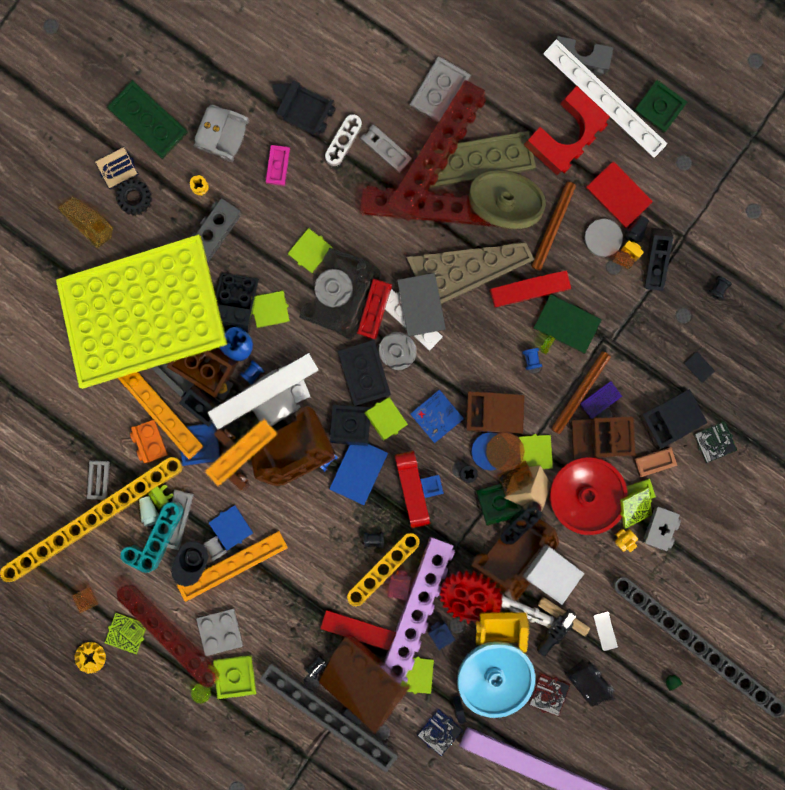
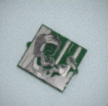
M725 421L694 434L699 446L698 450L701 451L706 463L737 451L732 439L733 434H730Z

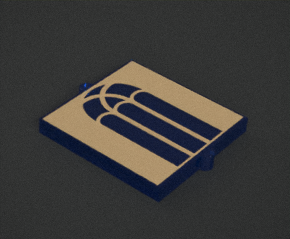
M125 146L95 161L101 173L100 177L104 178L109 190L139 175L133 164L134 160L130 158Z

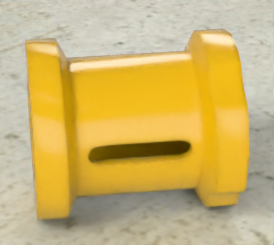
M193 176L190 180V188L196 195L202 196L208 192L209 185L203 176ZM196 183H198V184L202 183L203 187H202V188H200V187L197 188V187L195 186V184H196Z

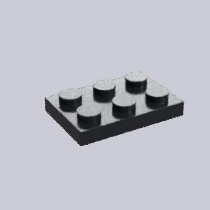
M375 340L338 351L354 406L391 395Z

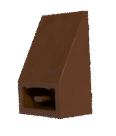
M467 392L466 431L523 433L524 395Z

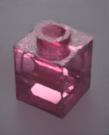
M396 570V574H391L388 597L407 600L411 576H407L408 572Z

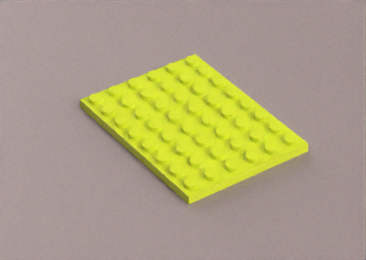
M200 235L56 279L77 380L81 389L227 345Z

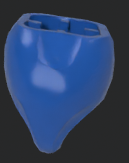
M240 327L227 329L224 333L227 345L219 347L221 352L228 358L236 361L247 359L253 349L252 338Z

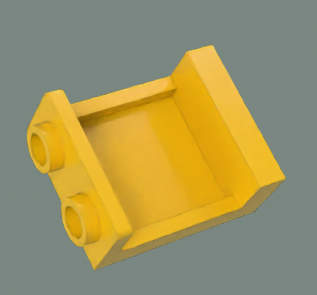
M527 612L480 613V621H476V645L490 642L518 643V647L523 652H527L529 631Z

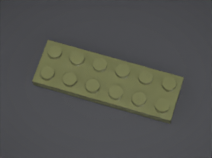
M529 131L417 151L423 189L474 181L479 175L490 171L518 173L535 170L534 155L523 145L530 138Z

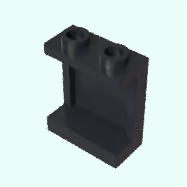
M293 80L276 115L277 118L318 138L320 133L324 134L328 125L326 121L328 117L332 118L336 107H334V100H328L302 87L299 82Z

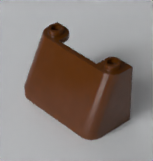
M308 406L301 407L296 412L298 420L276 431L277 435L251 457L256 480L273 486H282L335 459L334 449L313 408Z
M539 519L514 544H505L499 539L487 555L485 553L476 555L473 559L472 567L479 574H483L485 579L489 577L490 583L495 582V587L500 588V591L508 598L516 601L530 585L531 582L524 578L523 575L543 547L547 545L556 551L559 545L556 529ZM518 521L516 522V524L519 526H523L526 524V522Z

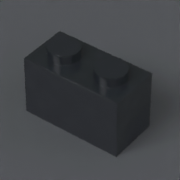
M193 385L179 402L181 406L208 427L213 423L208 412L221 405L218 400L196 385Z

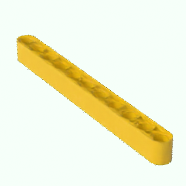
M175 457L167 458L6 564L0 571L1 578L6 582L20 579L149 494L155 487L161 486L179 474L183 469L182 461ZM173 460L178 464L176 471L169 469V463ZM156 471H159L162 475L159 482L153 480V474ZM139 482L145 484V491L142 493L137 491V484ZM124 492L129 495L127 503H123L120 499ZM107 503L113 506V511L110 514H107L104 510ZM91 514H94L97 518L94 525L88 521V517ZM74 525L80 527L78 535H74L72 532ZM59 535L64 538L62 546L56 543V538ZM42 546L46 547L48 550V553L45 557L40 554V548ZM26 557L31 559L30 567L24 565ZM9 568H13L15 571L13 578H10L7 574Z

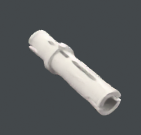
M504 595L502 596V608L513 613L527 612L529 622H536L547 628L553 624V616L540 612L538 608H531L520 602L513 601Z

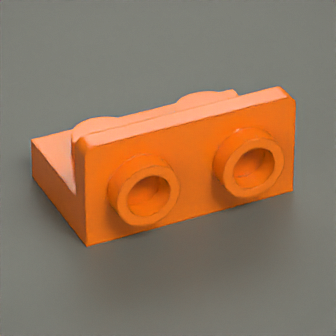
M155 420L131 427L132 432H130L133 443H137L139 450H136L140 461L147 464L168 456Z

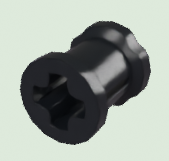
M717 276L716 283L712 290L708 291V294L719 301H723V296L732 283L724 277Z
M473 466L463 467L460 471L461 479L466 483L474 482L478 477L477 469ZM471 469L474 477L466 479L464 471Z
M364 532V549L368 547L383 548V532Z
M319 654L315 655L316 658L308 666L305 665L303 667L315 680L318 678L317 675L328 665Z

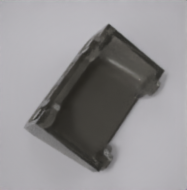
M329 248L323 260L325 267L329 270H341L349 276L353 286L351 298L340 307L325 306L316 298L314 304L309 302L302 307L299 318L351 340L358 331L374 278L380 280L381 272L367 260Z

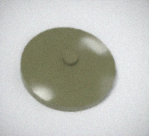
M509 171L483 173L474 179L469 191V202L473 210L484 220L503 228L521 229L530 227L542 218L546 207L545 196L534 182L520 174Z

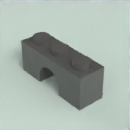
M557 36V40L586 68L592 71L594 75L602 76L607 74L614 47L594 44L592 53L589 56L583 57L577 54L575 50V39Z

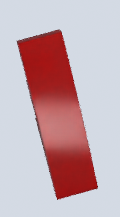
M566 270L492 288L490 293L494 308L529 301L572 288Z

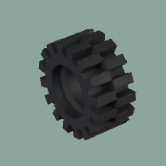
M130 179L129 182H123L124 185H120L119 191L117 190L116 192L118 206L125 213L136 216V214L142 215V212L146 213L148 211L147 208L151 207L150 202H152V194L149 188L139 180L134 181ZM131 191L140 192L141 200L138 204L132 205L128 203L127 196Z

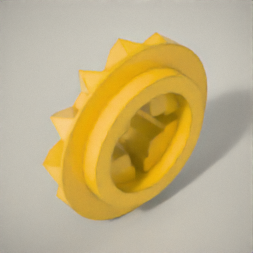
M94 642L82 644L77 648L74 655L75 664L79 670L87 674L99 671L104 666L106 660L104 649ZM95 651V653L93 654V659L95 662L90 661L85 664L87 659L85 654L89 655Z

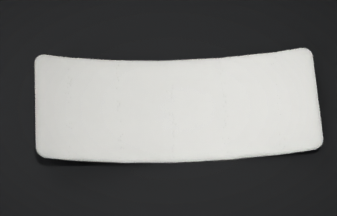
M605 612L594 615L603 651L617 648L618 645L609 613Z

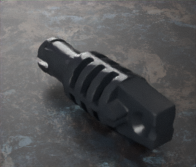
M569 608L563 615H559L546 631V637L537 647V651L542 656H546L555 644H559L573 627L574 623L572 622L576 618L575 611Z

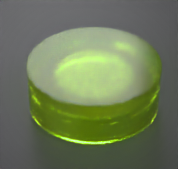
M551 335L548 336L540 351L547 355L556 338Z
M204 683L195 685L191 691V697L196 703H205L211 696L210 687Z

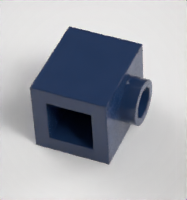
M438 621L430 626L431 630L428 633L438 650L455 641L445 621L442 623Z

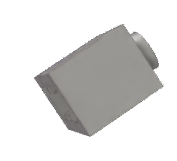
M654 507L642 543L664 551H668V548L671 549L675 539L672 537L674 530H678L680 526V514L660 507ZM664 526V528L667 529V531L662 532L661 534V530H659V527Z

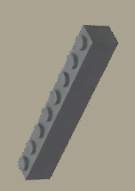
M273 661L260 678L261 682L386 773L397 759L398 752L361 725L357 726L343 716L342 711Z

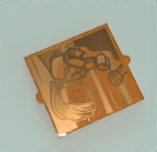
M526 460L498 475L506 496L522 490L523 487L535 482Z

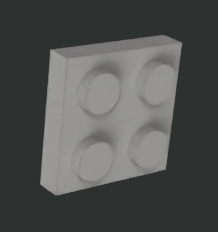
M234 608L196 618L205 656L244 646Z

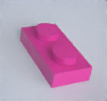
M271 145L266 184L285 186L290 147Z

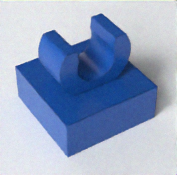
M439 475L420 479L425 498L444 494Z

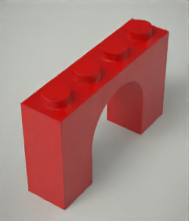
M578 86L560 103L579 124L580 135L577 142L570 145L558 143L545 130L539 127L523 144L556 175L561 172H567L572 166L570 164L572 159L575 158L577 160L583 154L582 148L585 145L589 146L596 139L594 135L597 131L601 133L607 127L608 123L606 121L610 118Z

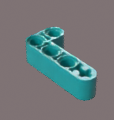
M176 501L165 504L144 549L136 545L126 547L121 552V560L125 564L144 573L157 569L183 515L182 504ZM174 507L176 514L171 515L172 511L170 508ZM163 523L167 524L169 528L167 533L161 530ZM154 541H158L160 543L161 547L159 551L154 549ZM129 550L134 551V553H135V558H134V560H132V559L129 558V556H128V551H129ZM146 558L152 561L151 568L145 565Z

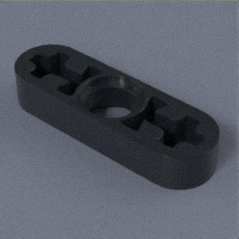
M528 502L501 528V541L509 545L517 542L542 517V506L538 502ZM525 521L526 524L523 526H519L516 524V522Z

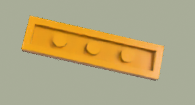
M263 419L205 472L217 486H220L275 437L277 433Z

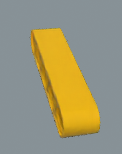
M414 533L404 535L349 591L347 599L352 606L361 605L419 546L417 535ZM409 536L416 539V544L413 547H408L405 544V540ZM395 550H399L403 554L402 559L399 561H395L391 557L392 552ZM386 564L389 567L388 573L380 574L378 572L379 565ZM373 578L375 586L367 588L364 585L365 579ZM353 592L361 594L362 599L359 602L352 601L351 594Z

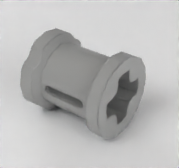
M217 536L203 544L212 556V562L227 553L219 544Z

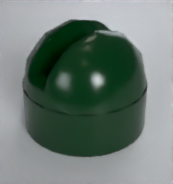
M672 674L666 678V686L669 691L683 684L676 675Z

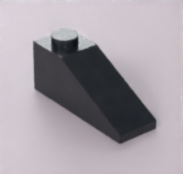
M652 228L645 289L664 291L673 243V235L669 229Z

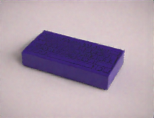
M610 381L580 403L590 419H593L620 399L622 395Z

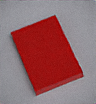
M614 161L586 187L625 229L653 202Z

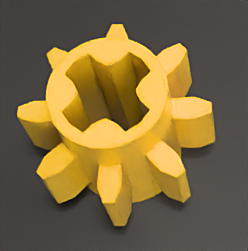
M621 529L615 534L617 539L614 542L622 552L626 550L632 552L638 547L635 544L638 538L630 529L626 532L624 529Z

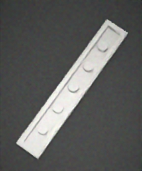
M308 353L209 411L208 414L217 429H220L319 370Z

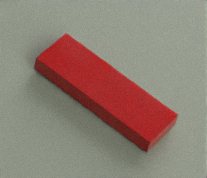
M373 279L357 334L372 339L377 338L393 284Z

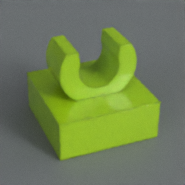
M163 485L160 489L157 486L148 494L158 510L163 508L173 496L172 493L168 496L163 494V490L167 488V485Z

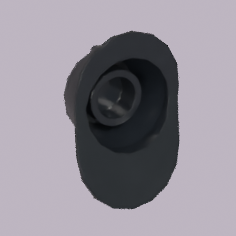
M190 541L181 546L171 568L172 577L177 584L185 587L192 586L201 578L209 557L204 545L196 541Z

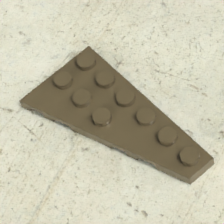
M527 243L406 257L415 277L435 273L441 304L534 261Z

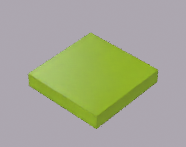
M252 655L213 660L217 699L256 694Z

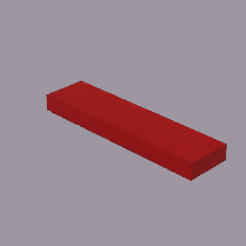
M326 610L321 626L322 630L344 637H355L360 642L386 650L390 649L396 635L395 631Z

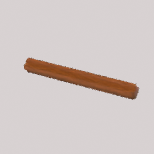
M572 182L566 183L535 256L532 268L536 270H541L573 195L576 185Z
M601 352L552 426V431L557 434L563 431L611 356L608 353Z

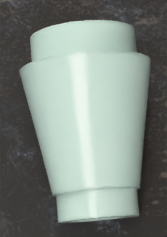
M150 497L139 499L141 522L144 523L145 527L155 525L159 514Z

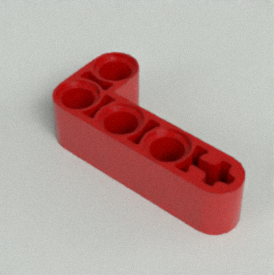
M414 450L396 454V464L411 527L416 528L430 524Z

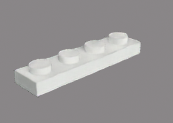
M391 289L385 310L406 329L401 298ZM432 332L414 337L430 351L443 336L438 332Z

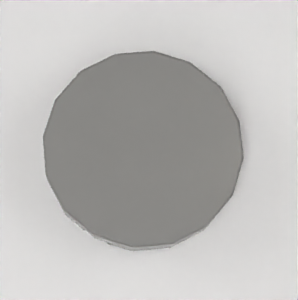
M609 219L594 221L588 226L584 237L588 250L598 257L613 255L619 250L623 240L620 227Z
M336 269L326 270L316 279L315 295L325 306L340 307L351 298L353 292L352 281L343 271Z
M392 332L382 339L379 345V356L385 365L390 366L394 370H403L415 361L417 354L416 346L408 335L402 332Z

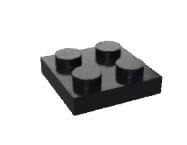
M333 405L330 443L368 446L370 420L365 412L370 410L371 407Z

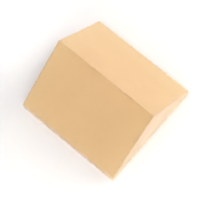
M541 466L527 467L521 470L520 473H515L505 498L523 507L528 502H538L543 510L551 483ZM525 475L528 478H533L534 482L521 489L519 488L518 483L524 482L525 479L522 476Z

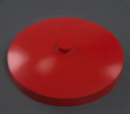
M580 458L569 462L556 474L550 488V504L556 518L567 529L583 535L600 534L614 527L622 518L620 515L622 512L620 500L628 496L626 483L619 471L610 463L597 458Z

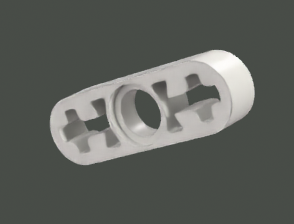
M349 115L345 119L325 155L329 165L337 166L342 162L358 135L362 124L361 119L357 115ZM354 120H356L357 127L354 126L351 129V133L353 134V136H351L350 133L347 132L350 128V124L348 122H353ZM344 135L349 138L347 145L339 144L338 139L340 136ZM334 145H336L339 149H341L337 153V157L339 159H334L333 161H331L330 154H335L337 148L334 147Z

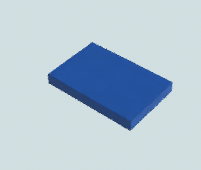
M370 444L368 446L349 445L330 486V490L365 505L388 453Z

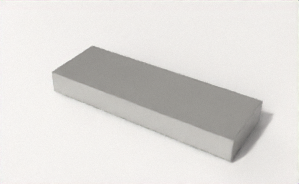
M174 490L171 502L176 501L182 504L184 511L167 548L180 549L194 494ZM174 507L170 508L172 511L171 515L176 514ZM165 524L164 533H167L169 528Z

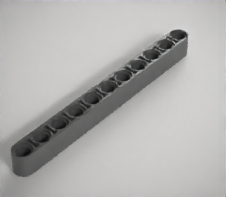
M621 576L613 580L612 588L617 594L763 711L776 718L784 715L785 705L782 701L632 581ZM624 580L627 584L626 588L623 591H619L617 585L620 581ZM635 593H640L642 596L641 601L638 603L633 601ZM651 605H655L657 608L656 613L653 615L648 613V608ZM666 617H670L672 620L669 627H665L663 624ZM682 629L687 631V636L684 639H680L678 636ZM700 641L702 648L699 651H695L694 644ZM712 654L717 655L715 663L709 662V657ZM731 666L732 673L726 676L724 673L725 668ZM746 678L748 681L747 686L741 688L740 681ZM761 690L763 696L761 699L756 700L755 694ZM773 703L778 704V709L775 712H771L770 709Z

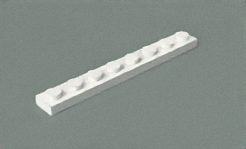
M557 39L543 53L549 61L588 95L653 158L667 145L653 129Z

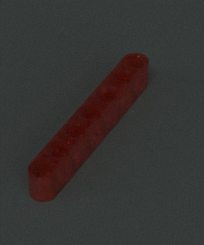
M127 585L119 588L116 595L118 601L202 686L210 687L219 680L218 670L135 586ZM126 589H128L131 592L130 599H127L124 596V591ZM139 603H142L145 607L143 613L138 611L137 606ZM152 617L157 618V627L151 624ZM166 630L171 632V640L165 638L164 633ZM179 644L185 647V654L179 653ZM193 658L199 661L198 668L193 667L191 663ZM206 672H210L213 675L212 682L206 680Z

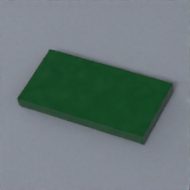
M133 80L106 107L162 160L188 133L180 123Z

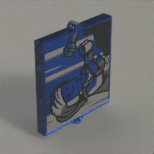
M438 709L417 736L427 744L428 748L431 747L442 756L463 729L453 722V718L447 717Z

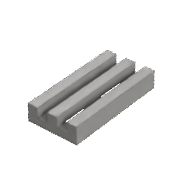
M89 461L87 499L105 500L108 498L110 462ZM94 465H97L96 494L92 495ZM102 465H104L103 494L100 496Z

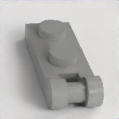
M373 124L369 128V132L366 135L363 134L360 138L365 145L370 147L399 174L412 160L406 152ZM377 136L379 139L374 143L371 139Z

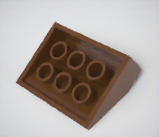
M355 637L344 638L333 653L318 682L374 733H377L411 688L408 683Z

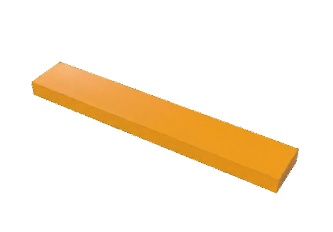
M139 372L118 378L189 460L204 447Z
M280 531L204 570L201 578L192 586L185 587L177 584V587L186 602L287 549L288 546Z

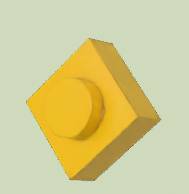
M628 241L621 249L634 262L644 253L636 242Z

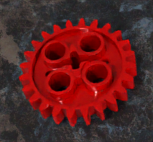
M465 570L464 575L458 571L457 575L452 573L450 578L447 577L442 584L439 594L441 595L440 601L444 602L443 607H448L447 613L453 612V618L459 616L460 622L466 619L467 624L473 621L475 625L476 621H480V613H500L503 595L499 594L500 588H495V582L489 583V577L483 579V574H480L478 577L475 571H473L472 575H469L467 570Z

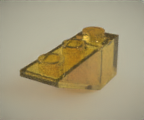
M74 197L58 207L97 249L112 238L113 227L99 213Z

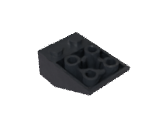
M221 273L216 300L224 333L231 327H240L249 334L259 279Z
M690 389L639 415L656 449H661L708 423Z
M582 659L565 673L591 707L615 698L612 693L614 691L613 687L601 676L600 671L590 661L586 663Z

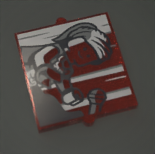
M540 673L529 705L540 709L542 713L547 712L559 717L571 685L558 680L557 677L552 678Z

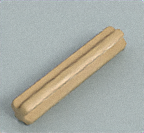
M545 597L541 598L538 603L539 607L556 618L566 612ZM575 618L572 622L574 623L572 629L586 636L590 628Z

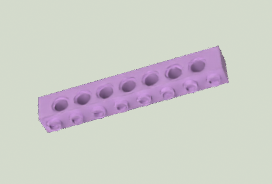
M429 537L396 627L394 641L391 643L384 663L390 669L394 665L402 667L401 672L397 675L406 683L408 681L406 677L407 671H411L415 659H412L414 652H418L421 641H419L421 633L425 634L428 626L426 619L428 615H432L435 607L432 604L433 600L440 594L441 586L439 584L441 578L445 579L448 568H446L447 562L452 560L455 552L452 549L453 545ZM433 556H441L442 561L439 565H433ZM428 573L435 575V580L432 583H426L425 581ZM426 591L428 599L426 601H419V594ZM414 610L422 612L421 617L417 620L412 618ZM408 628L415 629V634L411 638L405 636V631ZM407 647L408 653L405 656H400L398 654L399 648Z

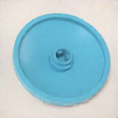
M490 642L478 646L464 658L458 670L457 686L462 700L473 712L490 718L505 717L515 713L527 703L534 690L535 672L529 658L520 648L506 642Z

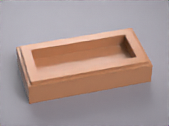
M672 447L634 459L640 477L677 466Z

